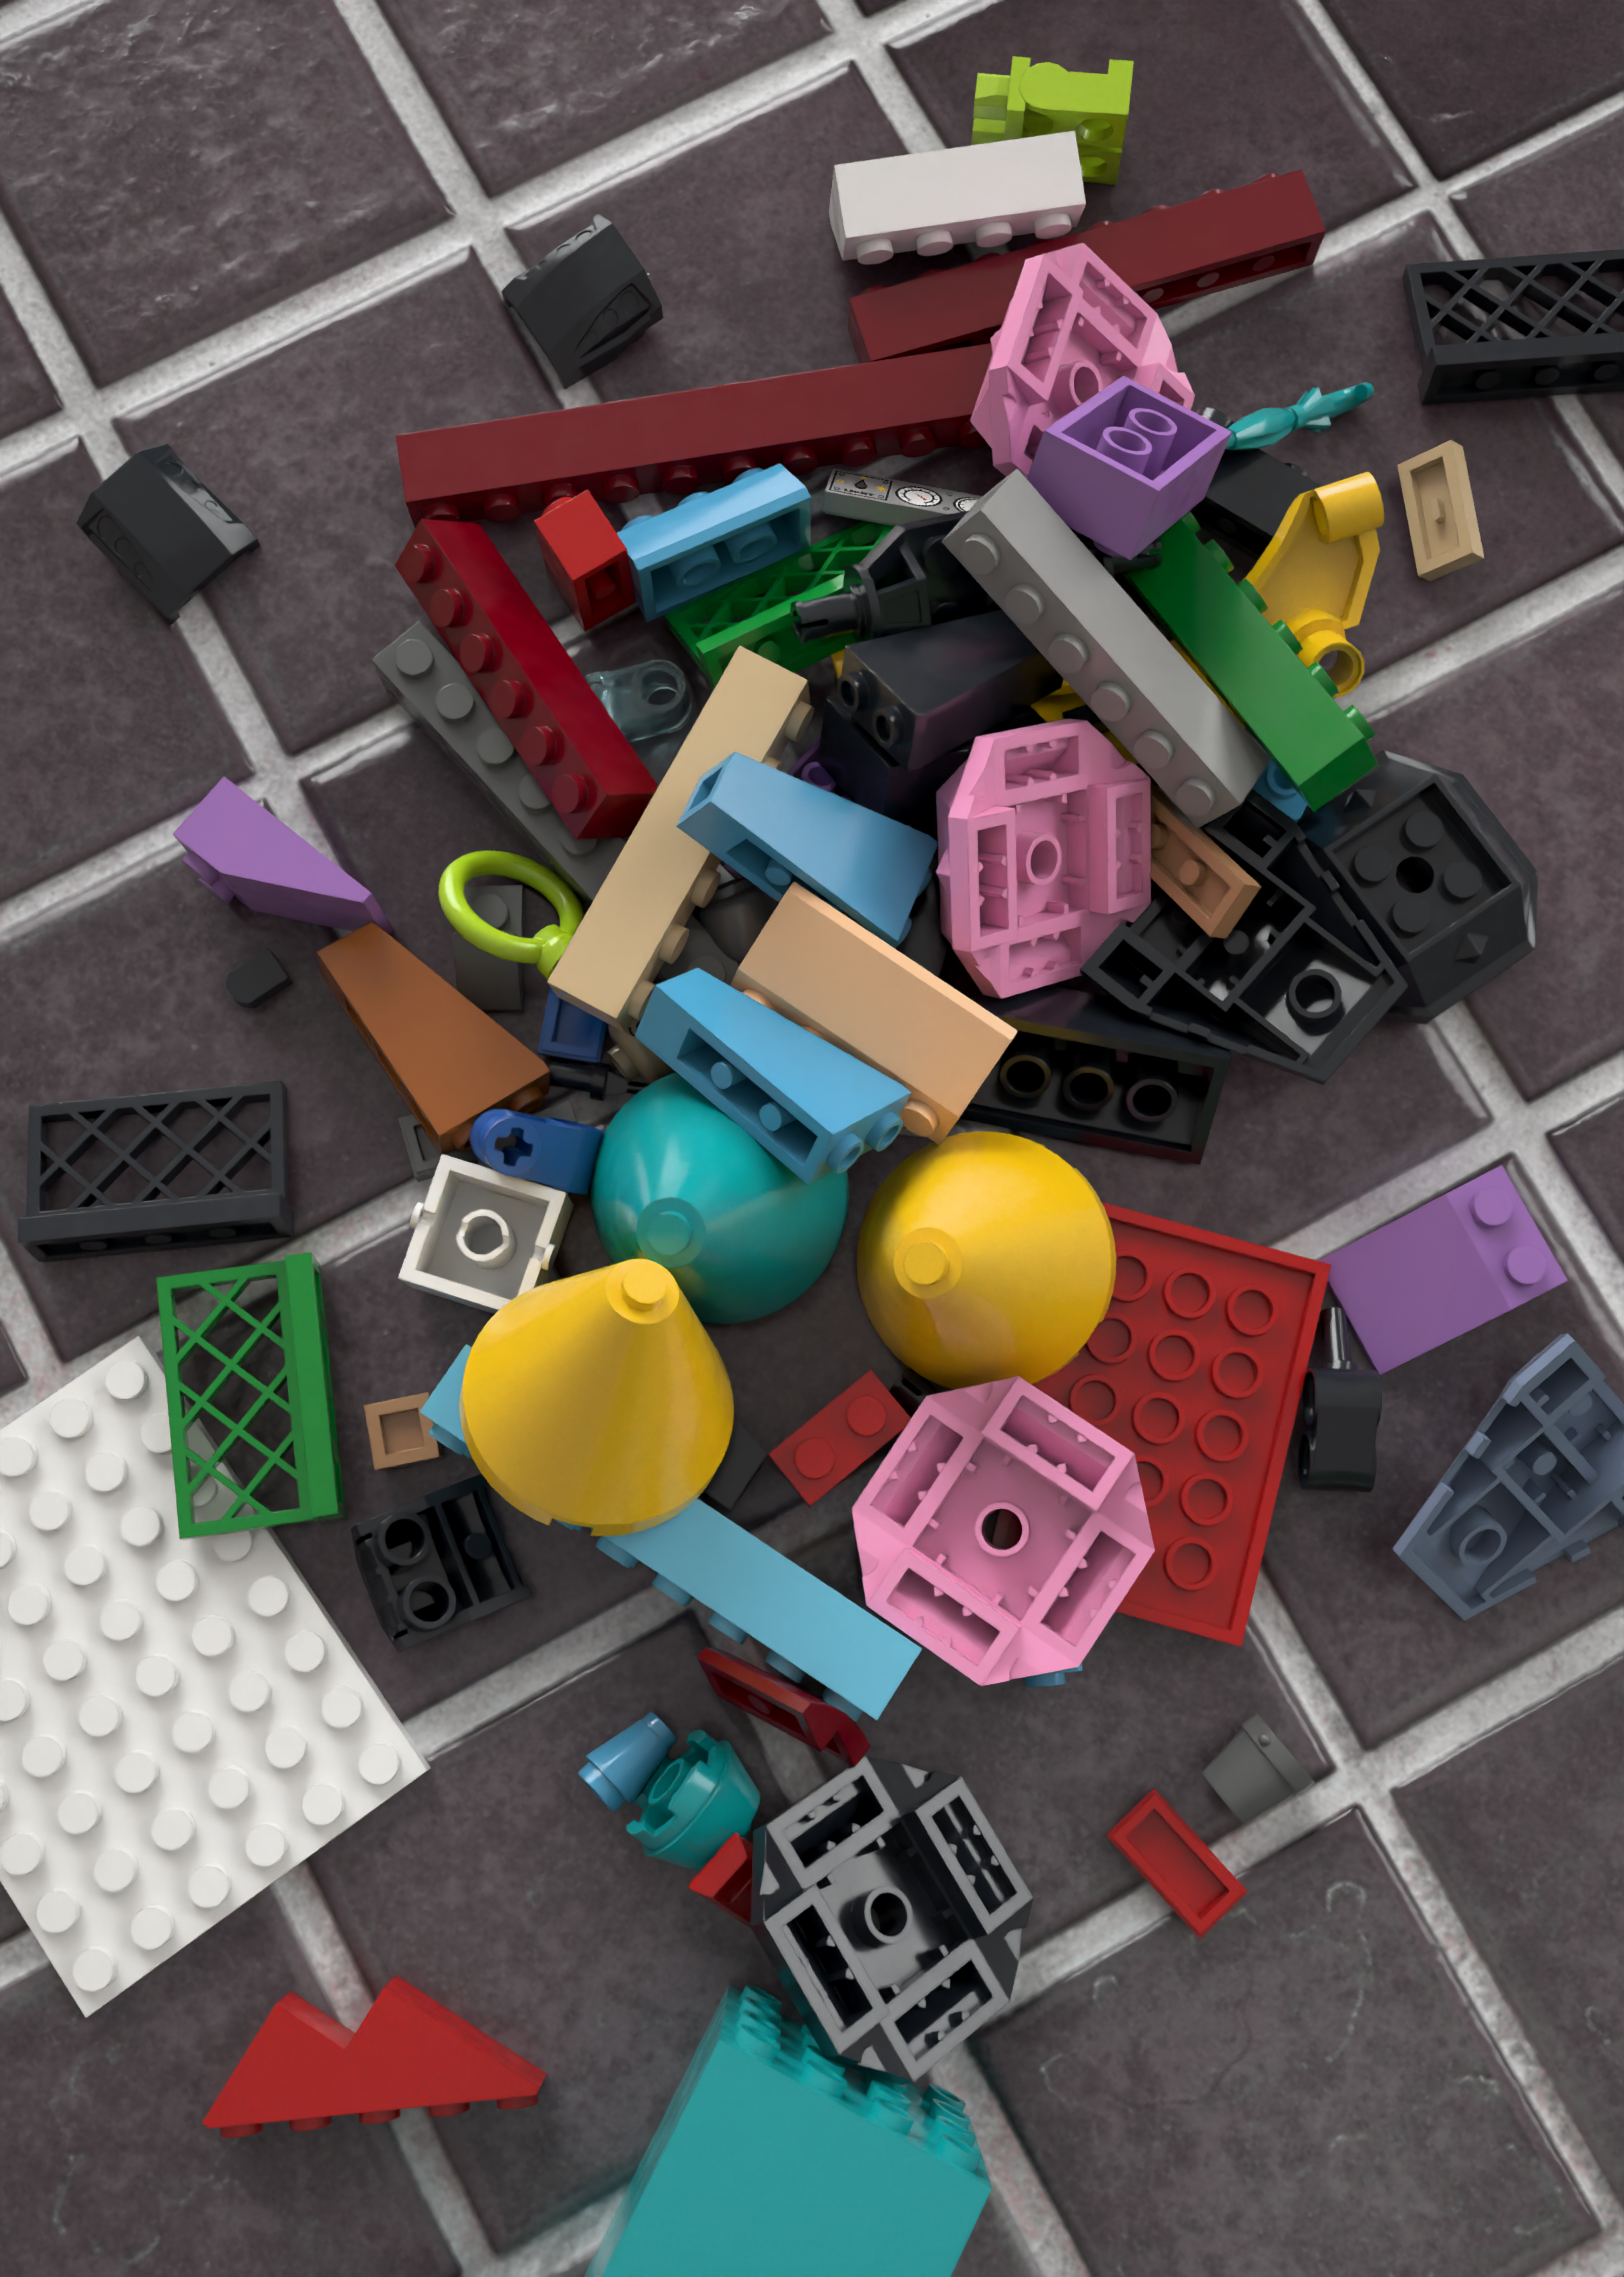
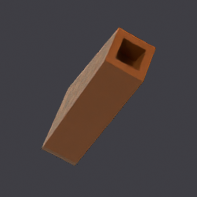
M373 921L317 951L323 980L440 1156L449 1153L455 1148L459 1152L472 1149L470 1131L475 1120L484 1112L492 1109H507L530 1115L545 1102V1095L549 1094L550 1070L544 1061Z

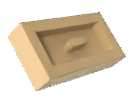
M1449 440L1398 464L1418 576L1432 581L1484 559L1463 446Z

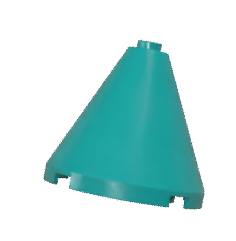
M674 1072L639 1091L620 1109L607 1127L600 1143L591 1180V1209L599 1240L612 1264L631 1259L654 1261L671 1273L700 1322L733 1324L765 1317L784 1308L806 1292L820 1277L830 1263L838 1246L842 1231L846 1226L849 1209V1180L847 1170L840 1174L832 1171L809 1185L806 1184L677 1072Z

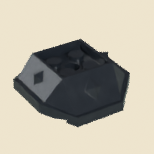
M1382 750L1375 755L1379 765L1316 812H1313L1307 805L1297 825L1306 836L1305 843L1313 853L1314 859L1321 865L1324 871H1330L1340 886L1338 891L1357 919L1359 921L1363 919L1408 985L1407 990L1383 1016V1019L1428 1024L1535 949L1538 871L1463 774ZM1396 872H1406L1414 876L1420 885V893H1411L1404 890L1397 881Z
M864 1756L856 1767L848 1764L753 1831L750 1927L826 2059L897 2085L913 2083L1010 2002L1019 1964L1021 1932L1023 1928L1027 1927L1033 1896L961 1776L938 1771L926 1772L901 1763ZM871 1907L878 1915L880 1922L879 1931L872 1922Z

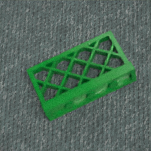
M862 521L810 547L664 614L669 629L706 675L712 691H714L739 645L795 673L845 649L846 645L855 644L851 632L799 644L791 623L792 621H799V616L792 617L790 615L791 603L843 593L845 570L841 569L851 564L860 563L894 526ZM877 539L873 546H863ZM814 568H821L819 571L807 572ZM898 570L875 582L876 591L899 583ZM789 592H803L797 596H787ZM761 593H766L764 597H754ZM749 617L742 622H732L734 618ZM712 618L709 623H699L705 619Z
M311 1252L286 1255L283 1261L156 1277L179 1539L189 1540L312 1521L326 1522L346 1519L320 1263ZM277 1278L279 1302L262 1323L234 1303L251 1281ZM234 1284L226 1295H223L214 1288V1286ZM203 1288L220 1302L194 1332L177 1319L175 1292ZM228 1309H231L256 1328L232 1359H229L204 1340ZM280 1317L283 1339L270 1330ZM178 1329L190 1337L181 1350L179 1347ZM265 1336L284 1350L285 1357L284 1368L268 1388L240 1367ZM199 1345L226 1365L202 1396H199L183 1383L181 1369L182 1365ZM235 1372L263 1393L238 1425L210 1404ZM286 1381L289 1404L276 1395ZM184 1394L196 1402L187 1414L185 1413ZM271 1400L290 1414L292 1431L275 1452H272L246 1432ZM204 1410L233 1430L208 1462L189 1448L187 1431ZM241 1437L269 1458L245 1490L216 1469ZM293 1446L296 1469L283 1460ZM190 1459L202 1468L193 1480L191 1479ZM278 1465L297 1480L300 1508L272 1512L253 1498V1495ZM210 1475L239 1496L220 1520L195 1523L193 1497ZM247 1503L261 1513L237 1517Z

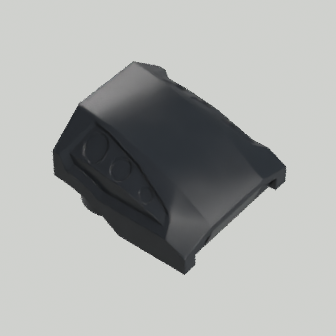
M599 214L593 217L589 227L554 249L534 267L515 277L502 290L504 301L509 308L513 307L549 359L564 389L615 361L631 343L638 341L648 328L663 319L662 305L645 269L613 223Z
M168 444L136 452L91 492L76 523L83 534L104 554L128 582L171 624L181 617L178 611L247 549L252 553L260 546L258 539L247 526L196 477Z
M482 1474L419 1497L383 1514L360 1522L351 1528L359 1571L379 1623L398 1653L533 1596L528 1583L523 1584L514 1567L491 1509L485 1488L488 1486V1482Z

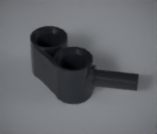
M1329 1307L1320 1312L1325 1364L1320 1368H1308L1304 1379V1418L1307 1426L1315 1427V1431H1303L1301 1434L1298 1449L1299 1481L1304 1490L1371 1492L1374 1487L1377 1468L1375 1443L1382 1411L1381 1380L1377 1371L1359 1370L1357 1364L1351 1362L1346 1312L1342 1308Z

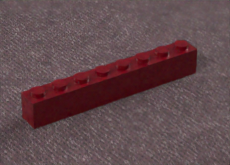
M1302 169L1283 175L1270 173L1259 177L1251 184L1227 191L1222 189L1210 190L1195 200L1171 207L1157 205L1136 217L1115 223L1101 221L1091 225L1083 232L1058 239H1039L1029 247L1002 255L999 253H988L980 256L970 264L946 271L932 269L922 273L916 279L889 287L885 285L872 286L861 292L858 296L849 298L848 332L859 364L990 344V338L1002 327L1025 260L1079 243H1084L1153 310H1157L1313 265L1326 229Z

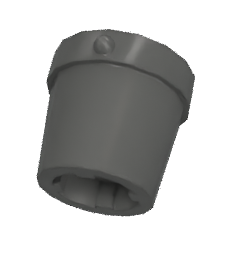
M1257 1712L1241 1724L1243 1728L1202 1770L1203 1775L1245 1826H1248L1295 1794L1300 1796L1315 1784L1305 1769Z

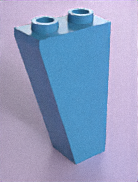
M733 752L699 778L676 825L677 828L776 901L780 902L792 883L796 882L893 948H896L905 939L911 928L912 920L908 916L915 899L930 882L932 870L928 867L938 846V842L928 834L738 752Z
M700 968L693 969L655 985L635 1037L806 1184L809 1185L832 1171L838 1174L843 1173L864 1153L873 1148L877 1152L884 1150L901 1131L903 1120L899 1116L911 1092L897 1081Z

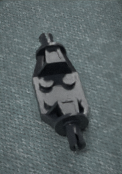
M968 511L896 525L860 563L847 566L844 572L843 593L803 602H792L790 615L792 617L799 616V621L791 622L799 644L851 632L855 643L1001 610L999 605L942 543L943 539ZM1071 529L1113 578L1115 575L1134 571L1156 569L1161 564V554H1149L1150 550L1161 549L1159 537L1132 560H1129L1125 557L1111 556L1095 547L1092 539ZM898 570L899 583L876 591L875 582Z

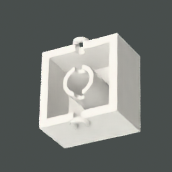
M442 1154L425 1203L418 1202L413 1210L410 1227L414 1228L415 1231L398 1278L411 1288L496 1314L508 1302L524 1292L548 1283L574 1205L565 1192L521 1178L506 1176L495 1170ZM422 1211H424V1212H423L422 1219H421V1221L419 1222L420 1214H421Z

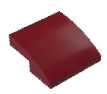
M705 1647L698 1655L697 1659L718 1697L820 1752L823 1750L856 1767L871 1747L865 1734L856 1722L847 1714L729 1652Z

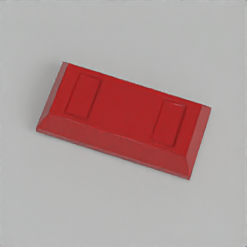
M1154 1788L1106 1834L1108 1839L1199 1939L1248 1892Z
M735 1833L692 1879L688 1886L692 1891L751 1929L753 1844Z

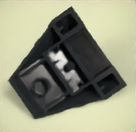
M1251 789L1241 805L1212 820L1204 829V833L1261 886L1226 939L1210 937L1162 890L1130 927H1127L1122 922L1080 968V973L1132 1014L1324 1086L1407 990L1408 985L1363 919L1360 921L1357 919L1338 891L1340 886L1330 871H1324L1321 865L1314 859L1313 853L1305 843L1306 836L1297 823L1255 790Z

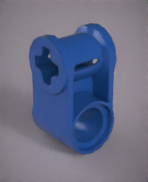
M492 1109L484 1112L475 1120L470 1131V1144L473 1153L482 1162L490 1165L495 1171L503 1175L530 1180L557 1190L585 1195L589 1191L604 1131L589 1125L555 1117H547L546 1119L507 1109ZM510 1133L517 1136L514 1147L505 1146L502 1151L495 1148L497 1137L505 1138Z

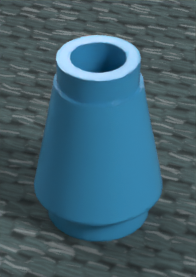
M650 1711L642 1720L639 1719L587 1754L585 1757L589 1762L577 1774L598 1799L614 1813L625 1802L629 1806L632 1805L668 1754L669 1749L678 1740L662 1720Z

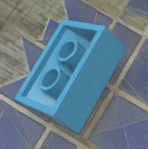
M781 464L766 470L754 468L740 474L732 484L714 492L691 494L684 498L676 508L655 517L644 515L629 521L617 534L628 551L635 598L646 623L789 555L810 547L811 496L806 486Z

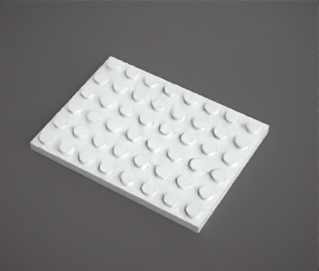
M141 1336L135 1337L0 1430V1881L82 2013L87 2018L431 1769L272 1528L189 1540L179 1539L164 1365L147 1339ZM184 1397L185 1413L187 1414L192 1407ZM198 1418L187 1431L188 1446L208 1462L217 1451L218 1446ZM224 1458L216 1469L245 1490L244 1485L226 1458ZM190 1459L191 1479L193 1480L202 1468ZM210 1475L193 1497L195 1523L220 1520L239 1496ZM247 1503L237 1517L261 1513Z

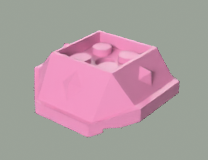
M1079 243L1025 260L1002 327L990 338L993 354L970 422L992 448L993 466L1006 477L1018 468L1027 479L1044 430L1120 377L1125 376L1191 410L1195 394L1185 372L1178 373L1172 344L1158 314L1084 243Z
M1063 719L975 737L968 759L936 792L939 863L936 874L939 878L941 933L951 943L952 949L982 994L1003 999L1081 976L1080 968L1121 922L1125 925L1127 922L1134 923L1151 904L1150 777L1133 762L1126 761L1114 745L1086 720Z
M1019 1376L926 1396L852 1507L856 1541L863 1574L862 1580L866 1606L980 1686L1079 1667L1155 1551L1135 1454ZM998 1509L1012 1511L1018 1516L1022 1525L1020 1540L1009 1549L994 1546L988 1540L985 1533L987 1518Z

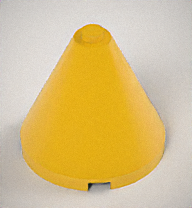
M985 1131L960 1133L946 1137L941 1145L932 1142L915 1151L903 1160L880 1185L869 1204L860 1229L857 1246L858 1284L867 1315L884 1344L907 1367H910L922 1377L955 1390L1016 1376L1021 1377L1030 1384H1034L1057 1373L1079 1355L1078 1352L1091 1337L1098 1323L1103 1321L1111 1301L1115 1283V1241L1110 1221L1097 1193L1079 1170L1073 1168L1059 1155L1040 1143L1012 1134Z
M631 1259L543 1284L524 1292L508 1302L486 1323L475 1340L465 1366L462 1388L459 1395V1413L464 1439L472 1459L488 1483L507 1502L534 1520L549 1526L553 1518L572 1525L592 1528L590 1536H616L640 1532L655 1527L685 1510L700 1496L716 1473L729 1445L733 1428L734 1405L731 1383L719 1352L671 1273L662 1265L646 1259Z

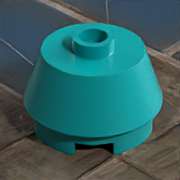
M701 1729L687 1735L686 1743L691 1748L679 1759L672 1761L667 1756L663 1759L634 1801L643 1810L639 1822L634 1819L626 1825L627 1832L642 1843V1850L646 1856L698 1872L733 1834L737 1833L746 1839L760 1802V1791L730 1742L727 1740L716 1741Z

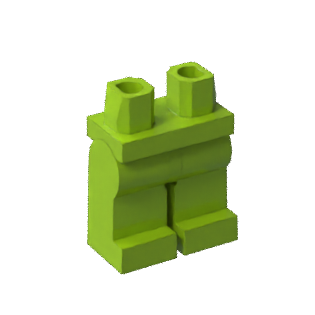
M1013 56L1010 76L978 73L971 145L1075 131L1083 182L1116 185L1129 113L1134 61L1110 59L1108 73L1098 74L1068 72L1060 65L1050 62L1038 63L1030 67L1031 58Z

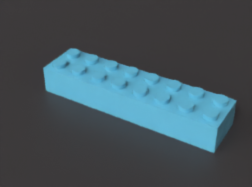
M466 1344L426 1401L420 1413L435 1422L428 1432L429 1435L457 1454H463L471 1459V1454L464 1439L459 1413V1395L462 1388L465 1366L472 1348ZM698 1498L685 1510L655 1527L625 1535L601 1536L595 1545L599 1550L627 1568L631 1567L634 1569L638 1561H641L656 1571L658 1574L651 1584L681 1605L689 1606L693 1598H696L715 1612L708 1623L742 1645L748 1635H751L769 1647L771 1651L765 1661L790 1679L800 1683L807 1673L827 1686L822 1694L823 1700L847 1714L855 1722L859 1720L863 1712L878 1720L922 1650L921 1647ZM556 1520L572 1531L575 1529L579 1532L583 1527Z

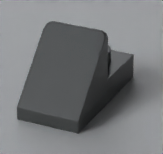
M522 885L465 886V899L470 908L482 920L502 932L525 938V891ZM458 932L452 933L457 991L484 1013L524 1012V963L512 962L493 956L471 944Z

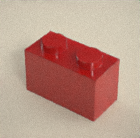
M588 489L573 498L563 497L554 501L544 510L541 517L534 520L547 575L584 632L636 603L627 548Z
M870 1369L768 1453V1456L808 1507L811 1508L902 1433L911 1418Z

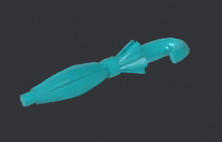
M1364 382L1323 396L1319 387L1312 388L1309 394L1307 390L1296 405L1284 409L1263 408L1255 411L1227 428L1232 434L1225 449L1253 450L1268 447L1278 442L1290 432L1301 428L1314 433H1321L1320 429L1328 430L1331 427V418L1343 414L1371 399L1374 395V387L1371 383Z

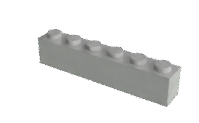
M1018 468L972 506L943 539L942 543L1197 828L1241 805L1271 758Z

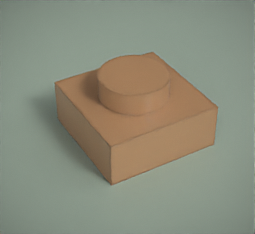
M426 1392L364 1405L374 1469L376 1471L444 1458L441 1443L428 1434L435 1422L420 1413L431 1393Z

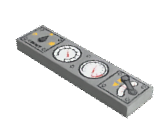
M833 468L825 489L822 511L825 514L895 527L899 524L968 511L983 496Z

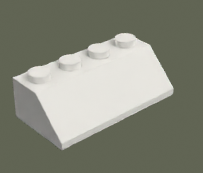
M1075 131L834 165L829 217L842 261L858 259V262L861 264H877L889 260L893 257V253L917 250L919 255L933 256L949 251L955 244L976 241L980 247H995L1007 243L1012 239V236L1035 233L1037 238L1051 239L1067 234L1072 227H1077L1086 205Z

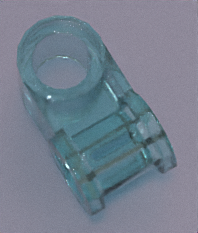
M655 659L614 671H601L584 675V678L628 742L664 733H672L681 729L689 720L692 704L688 686L682 670L673 662ZM667 688L676 692L675 697L664 705H654L647 702L649 696L659 689Z

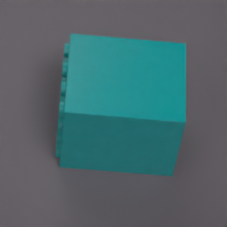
M746 1984L743 1992L729 1985L584 2277H951L992 2190L970 2116L963 2113L966 2103L948 2090L929 2083L926 2091H923L910 2083L897 2085L826 2059L805 2023L802 2025L779 2012L783 2004L776 1997L750 1984Z

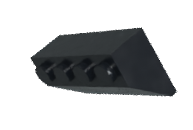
M1047 985L999 999L983 995L978 986L976 987L974 1002L1018 1032L959 1119L1201 1164L1231 1061L1230 1050L1132 1014L1111 997Z

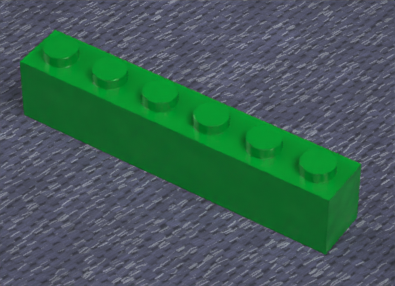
M1189 511L1159 536L1161 549L1149 551L1150 555L1158 553L1162 555L1161 564L1158 568L1144 569L1122 575L1311 810L1316 812L1379 765L1368 744V741L1374 738L1376 734L1354 705L1343 711L1333 700L1332 697L1338 694L1339 691L1319 663L1314 662L1306 668L1296 656L1303 648L1288 626L1281 619L1271 626L1264 618L1262 613L1268 607L1254 586L1246 578L1238 585L1232 580L1228 573L1234 567L1216 541L1211 539L1204 545L1200 542L1195 534L1201 528Z

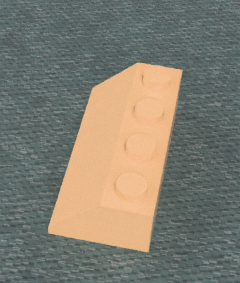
M793 882L738 967L730 985L902 1084L911 1092L899 1116L903 1120V1126L916 1135L928 1137L938 1145H941L1018 1032L796 882Z

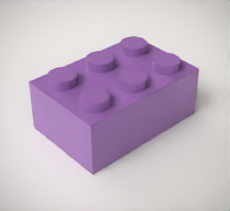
M1122 376L1044 430L1027 480L1069 528L1092 539L1093 544L1100 551L1111 556L1125 557L1132 560L1204 499L1232 432L1147 387Z

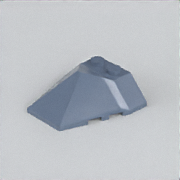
M1568 1333L1560 1334L1509 1379L1499 1398L1393 1547L1394 1552L1464 1621L1536 1583V1577L1532 1572L1564 1555L1573 1563L1591 1553L1586 1543L1618 1526L1624 1531V1404L1603 1381L1606 1378L1603 1372Z

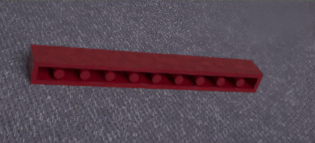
M991 343L395 435L405 503L415 529L421 519L457 522L487 519L493 522H505L516 518L521 513L545 510L554 501L563 497L573 498L587 489L596 502L606 500L610 503L619 504L630 502L643 494L662 491L670 494H684L695 490L700 485L720 482L732 484L740 474L750 469L761 468L766 470L777 464L783 465L792 475L800 476L822 466L843 463L846 466L858 467L869 464L880 457L899 454L911 458L921 457L935 449L957 445L965 448L983 447L988 445V443L970 420L993 354Z

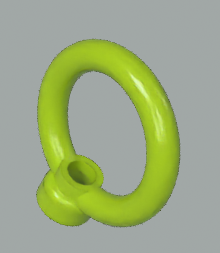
M485 850L463 855L449 864L440 878L438 895L441 908L450 924L463 938L477 948L498 958L517 963L536 964L539 972L547 980L584 918L580 901L562 878L540 863L514 853ZM494 875L518 880L531 886L551 902L559 915L560 926L558 927L555 924L548 925L541 929L533 938H523L502 932L486 923L470 908L465 899L464 888L470 880L480 876Z

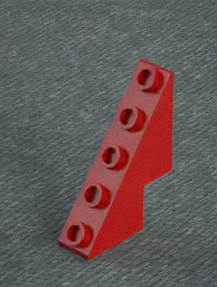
M395 1975L383 1987L356 2033L294 1992H289L273 2007L202 2124L208 2128L220 2127V2136L223 2138H237L261 2132L263 2130V2123L289 2120L290 2130L306 2131L330 2125L332 2123V2116L358 2113L360 2123L374 2124L399 2118L401 2116V2109L428 2106L429 2116L443 2117L468 2111L470 2109L469 2102L494 2099L497 2100L498 2109H520L533 2106L539 2102L538 2091L547 2073Z

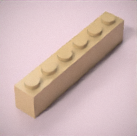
M739 645L549 977L547 983L557 997L625 1032L632 1018L638 1021L642 1019L655 987L652 983L664 961L673 964L679 957L689 936V929L684 927L696 905L704 908L710 902L721 878V873L716 871L721 859L677 828L676 825L699 778L733 752H738L782 771L783 762L779 760L790 739L795 742L800 741L814 714V707L810 705L807 679Z

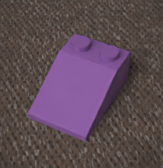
M223 777L173 833V836L188 852L181 861L200 877L198 881L227 905L236 897L252 911L353 932L373 921L389 935L394 930L370 891L226 777Z
M1502 1165L1318 1260L1331 1264L1327 1287L1338 1307L1345 1310L1346 1320L1372 1369L1377 1371L1379 1375L1568 1281Z

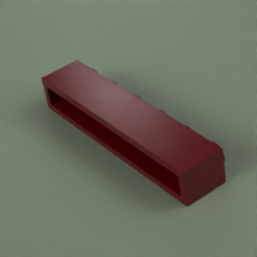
M421 519L396 562L395 567L575 840L631 836L659 786L480 524Z

